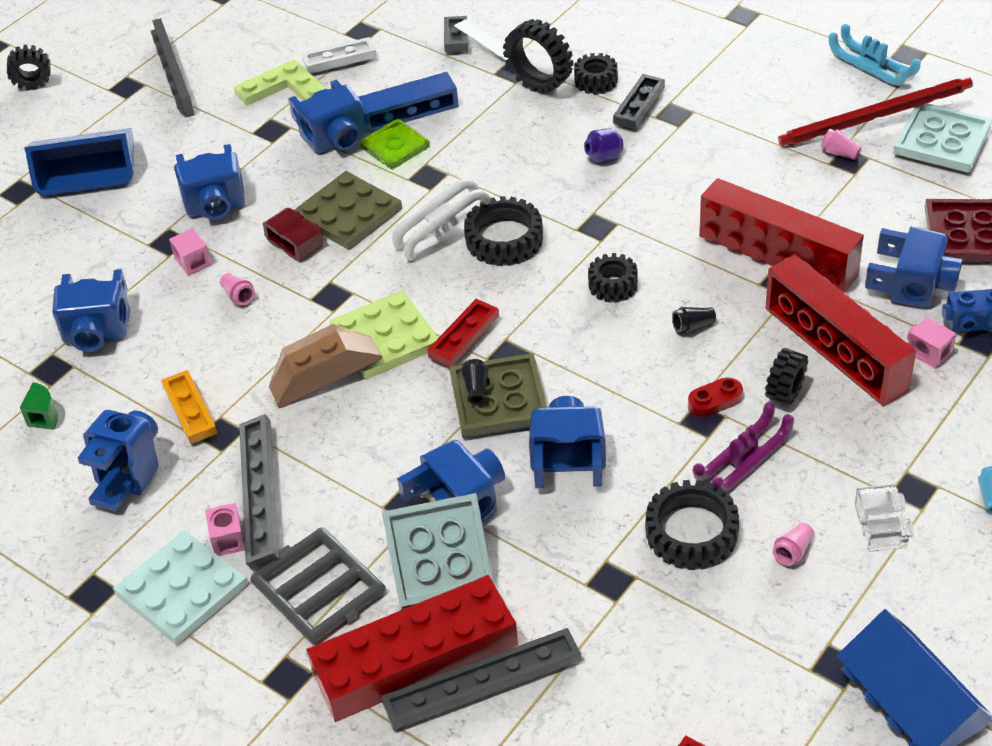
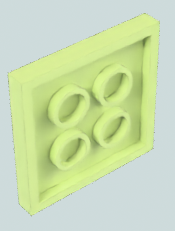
M404 290L329 320L330 325L336 324L372 337L383 359L359 370L365 380L427 354V349L438 339Z

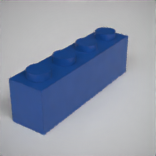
M448 72L358 96L363 106L367 133L459 107L457 87Z

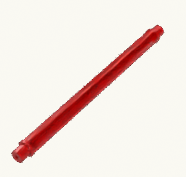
M971 77L950 80L930 88L921 89L788 130L785 134L778 136V142L781 147L788 144H798L826 135L829 129L834 131L838 129L840 131L879 117L882 118L921 106L937 99L963 93L964 90L973 87Z

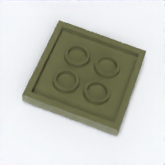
M345 171L294 209V211H299L304 219L318 224L323 236L350 250L402 209V202L400 199Z
M534 353L484 361L489 371L485 389V400L480 404H471L467 401V394L460 376L462 364L449 366L462 438L530 427L532 411L537 408H547Z

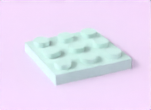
M928 103L914 107L894 145L893 154L970 173L991 128L992 119Z
M476 493L382 512L400 607L418 604L486 575H489L493 581Z
M183 530L118 583L113 590L118 598L178 646L248 586V581L238 570L186 530Z

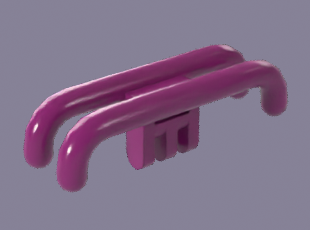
M772 402L765 403L763 412L754 425L746 428L745 432L739 434L737 439L735 438L731 441L730 445L705 467L701 463H696L693 466L694 478L706 481L730 462L737 468L724 480L720 476H715L711 482L715 485V492L722 488L727 493L786 441L793 429L794 417L790 414L784 415L777 433L759 448V435L769 426L775 413V405Z

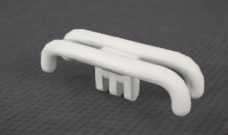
M467 178L457 181L404 220L395 229L392 238L394 247L398 250L404 247L405 258L408 261H413L416 256L414 249L419 242L431 233L436 239L441 237L439 229L441 228L446 233L450 230L448 222L453 227L457 225L458 221L455 216L476 200H480L483 205H488L491 201L489 194L479 189L477 183L472 179ZM469 190V193L453 205L449 206L447 204L449 200L461 191ZM425 219L427 224L413 233L404 246L403 237L405 233Z

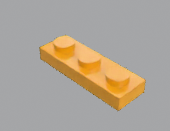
M188 370L161 380L164 391L190 444L218 434L216 426Z

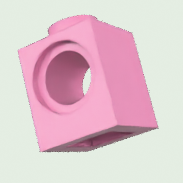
M193 228L169 239L174 259L188 276L212 265L207 245Z
M928 317L919 325H913L907 334L908 343L916 350L915 358L934 369L953 353L956 333Z
M236 503L205 510L209 537L214 553L218 556L244 551L245 542Z

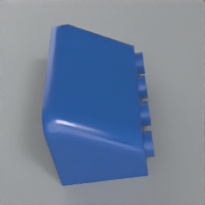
M132 128L33 141L24 147L32 187L40 195H53L123 185L128 183L134 175V138Z
M887 609L881 611L836 655L844 664L840 668L841 671L853 683L859 680L866 688L863 692L866 699L876 708L881 705L889 714L885 717L886 721L898 733L905 731L912 739L908 743L909 746H957L983 730L992 722V714L905 623Z

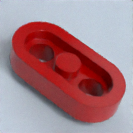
M726 377L694 389L688 395V410L697 417H709L731 408L741 402L743 386L737 379Z

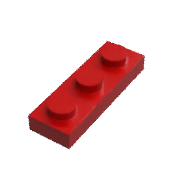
M475 299L427 349L428 358L448 367L454 366L499 317V308Z

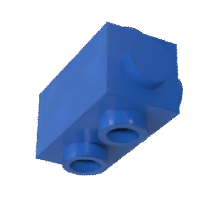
M992 289L948 292L947 303L942 305V317L944 321H948L950 330L953 332L992 330Z

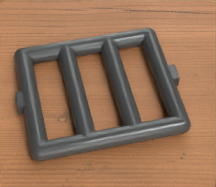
M323 527L318 528L294 546L290 547L287 545L279 550L280 560L266 564L250 577L251 583L311 643L318 642L343 622L349 624L358 618L357 612L382 595L386 590L385 585ZM320 542L330 550V552L277 589L267 581L268 578ZM339 560L349 568L348 571L296 608L285 599ZM358 578L369 587L315 628L304 618Z

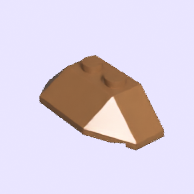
M331 324L282 348L269 388L278 408H282L383 358L371 336Z

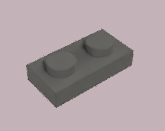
M467 16L444 17L445 52L457 53L468 51V35L454 26L463 20H467Z

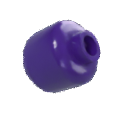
M612 128L593 130L588 134L584 142V150L595 163L616 160L623 150V139Z

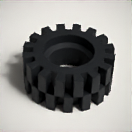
M23 45V49L18 46L15 47V51H10V56L8 55L7 77L9 80L11 79L13 85L18 83V88L20 89L26 86V90H30V87L33 86L34 90H36L38 85L43 87L45 82L48 83L49 76L51 75L50 59H48V54H43V49L39 48L37 51L34 45L31 46V49L27 45ZM23 64H33L38 69L35 71H24L20 66Z
M590 53L588 57L585 54L583 59L579 57L577 62L574 63V83L581 92L585 89L586 94L592 91L593 95H597L599 91L601 94H604L605 90L611 91L612 87H616L618 82L617 62H615L614 58L610 59V55L606 54L603 56V53H599L598 56H595V53Z
M612 253V257L603 254L602 259L596 257L595 262L590 263V268H588V285L593 296L596 295V299L601 300L604 297L605 302L609 303L610 299H614V303H617L619 298L625 301L628 299V295L632 297L634 291H637L638 269L636 263H633V259L630 257L626 259L624 254H621L620 257H616V253ZM617 276V277H620V278H618V279H607L606 277Z
M782 348L781 352L779 351L777 354V359L775 358L773 361V367L770 368V375L766 381L768 383L765 386V396L786 405L792 404L794 398L798 395V390L802 387V381L805 379L804 374L808 368L806 367L808 365V356Z

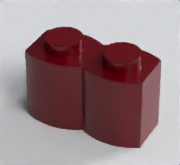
M285 208L263 222L266 239L275 247L283 249L294 260H302L323 245V233L319 225L304 219L299 211Z

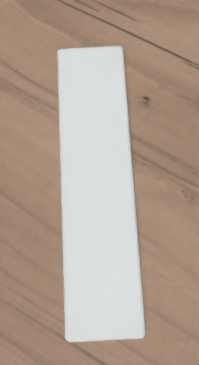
M467 20L454 25L505 60L508 59L503 56L505 51L503 44Z

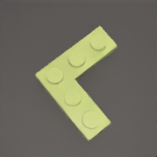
M294 59L234 86V92L247 106L287 87L302 101L311 98L314 93L327 88Z

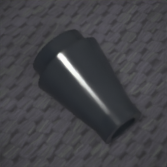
M681 306L672 313L673 327L678 333L688 334L716 322V313L713 307Z
M469 359L462 364L460 369L467 401L471 404H480L485 400L489 370L485 366L484 361L480 359Z

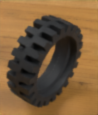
M534 19L526 20L508 34L503 44V49H505L503 56L508 58L505 61L506 65L512 67L509 70L512 75L516 73L517 77L515 79L518 82L523 81L522 86L525 88L530 86V91L533 92L538 90V93H549L559 87L570 76L574 60L570 59L573 56L572 51H567L570 47L568 42L563 43L562 41L565 37L562 34L558 36L556 34L558 30L555 27L550 29L549 23L545 22L542 24V20L539 19L536 21ZM523 38L536 41L546 50L553 64V75L543 73L531 64L523 48Z
M500 196L499 201H496L495 197H493L488 205H483L480 202V207L477 205L472 207V212L469 211L467 218L464 220V235L467 249L480 262L485 259L488 265H492L496 261V266H502L503 262H507V266H511L514 260L519 264L524 262V257L530 259L532 253L536 254L539 251L543 240V224L539 210L534 208V205L530 202L526 204L524 199H520L517 202L516 197L512 196L509 200H506V196ZM501 220L519 222L529 228L526 234L518 239L507 242L492 241L478 234L483 227Z
M683 480V486H679L678 482L671 483L670 490L664 486L660 489V495L655 493L652 497V502L649 501L647 506L645 530L650 549L654 548V554L658 558L663 556V562L668 565L674 560L676 568L682 569L683 564H688V570H695V564H699L701 570L707 569L709 561L713 566L720 564V558L725 560L729 557V553L733 552L737 543L739 533L737 505H734L730 495L726 497V491L722 488L715 492V485L712 483H708L706 487H703V481L696 480L695 485H691L690 480ZM686 506L702 507L713 512L721 519L723 530L709 541L686 543L670 537L663 530L661 522L666 514L677 508Z

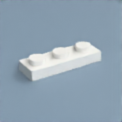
M370 37L304 52L302 53V58L306 70L311 74L331 68L344 67L352 63L365 62L376 58V51Z

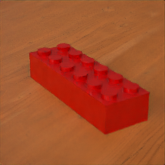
M716 178L701 195L700 237L771 266L795 254L823 277H826L843 293L848 290L859 276L863 234L720 178Z
M795 254L768 269L765 307L768 312L883 407L910 390L916 350L910 343L896 335L887 325L877 320L868 310L858 305L848 294L839 290L826 277H823Z
M486 575L307 648L306 651L312 673L334 721L337 722L382 703L381 696L516 647L518 646V638L514 618L490 576Z

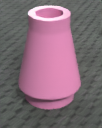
M829 129L821 144V148L826 149V153L850 158L854 161L862 148L838 129L836 131Z
M226 273L220 278L221 287L224 288L234 304L247 305L253 300L255 290L250 281L233 276L231 273Z
M799 523L794 529L777 538L773 547L775 559L786 566L799 563L810 540L814 536L813 528L807 523Z

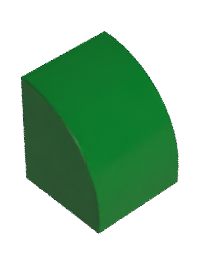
M33 382L20 406L27 427L54 430L58 422V413L50 392L45 386Z

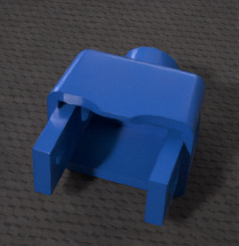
M337 79L330 82L331 89L318 91L311 98L302 102L296 96L288 98L291 115L298 124L300 136L317 153L325 152L334 147L339 150H349L366 133L361 100L348 84L341 85Z
M231 144L223 145L225 153L201 154L185 161L183 154L176 155L177 163L174 165V171L188 216L203 215L207 219L218 220L224 218L231 209L242 207L245 204L237 154L232 152Z
M910 226L908 233L881 228L877 254L899 258L896 268L869 262L865 288L892 294L891 302L926 308L932 304L936 289L955 292L963 259L945 256L948 238L943 233Z
M122 269L113 271V279L111 281H99L91 278L81 279L73 283L71 274H62L61 285H57L54 288L52 314L61 339L65 344H72L73 347L84 352H92L100 349L104 341L120 340L125 337L130 307L127 300L128 288Z
M566 395L555 398L550 403L549 408H537L532 411L529 453L530 467L534 471L535 488H544V472L593 471V487L602 486V470L606 468V439L600 408L596 406L584 407L583 402L579 398Z
M104 410L84 432L83 438L86 447L77 458L79 464L91 467L94 480L98 484L97 488L88 498L90 505L117 512L129 494H142L157 471L159 463L153 439L158 433V426L155 420L148 414L136 410L128 414ZM129 466L130 473H124L122 470Z
M452 440L421 455L420 466L397 478L400 498L404 503L426 491L435 501L476 493L481 521H484L497 510L495 485L505 480V472L498 457L490 449L486 448L473 456L461 442Z

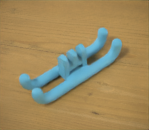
M848 24L841 26V37L847 47L861 54L859 57L841 48L838 43L837 33L832 32L829 34V47L834 55L891 85H902L909 76H914L920 70L921 61L919 59L912 60L910 67L905 66L887 56V44H880L879 40H872V37L869 35L864 36L862 43L854 40L850 34V26ZM885 66L899 74L898 76L893 75L882 69V67Z

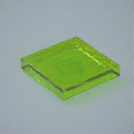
M396 119L362 139L360 147L393 170L428 149L430 142L404 122Z

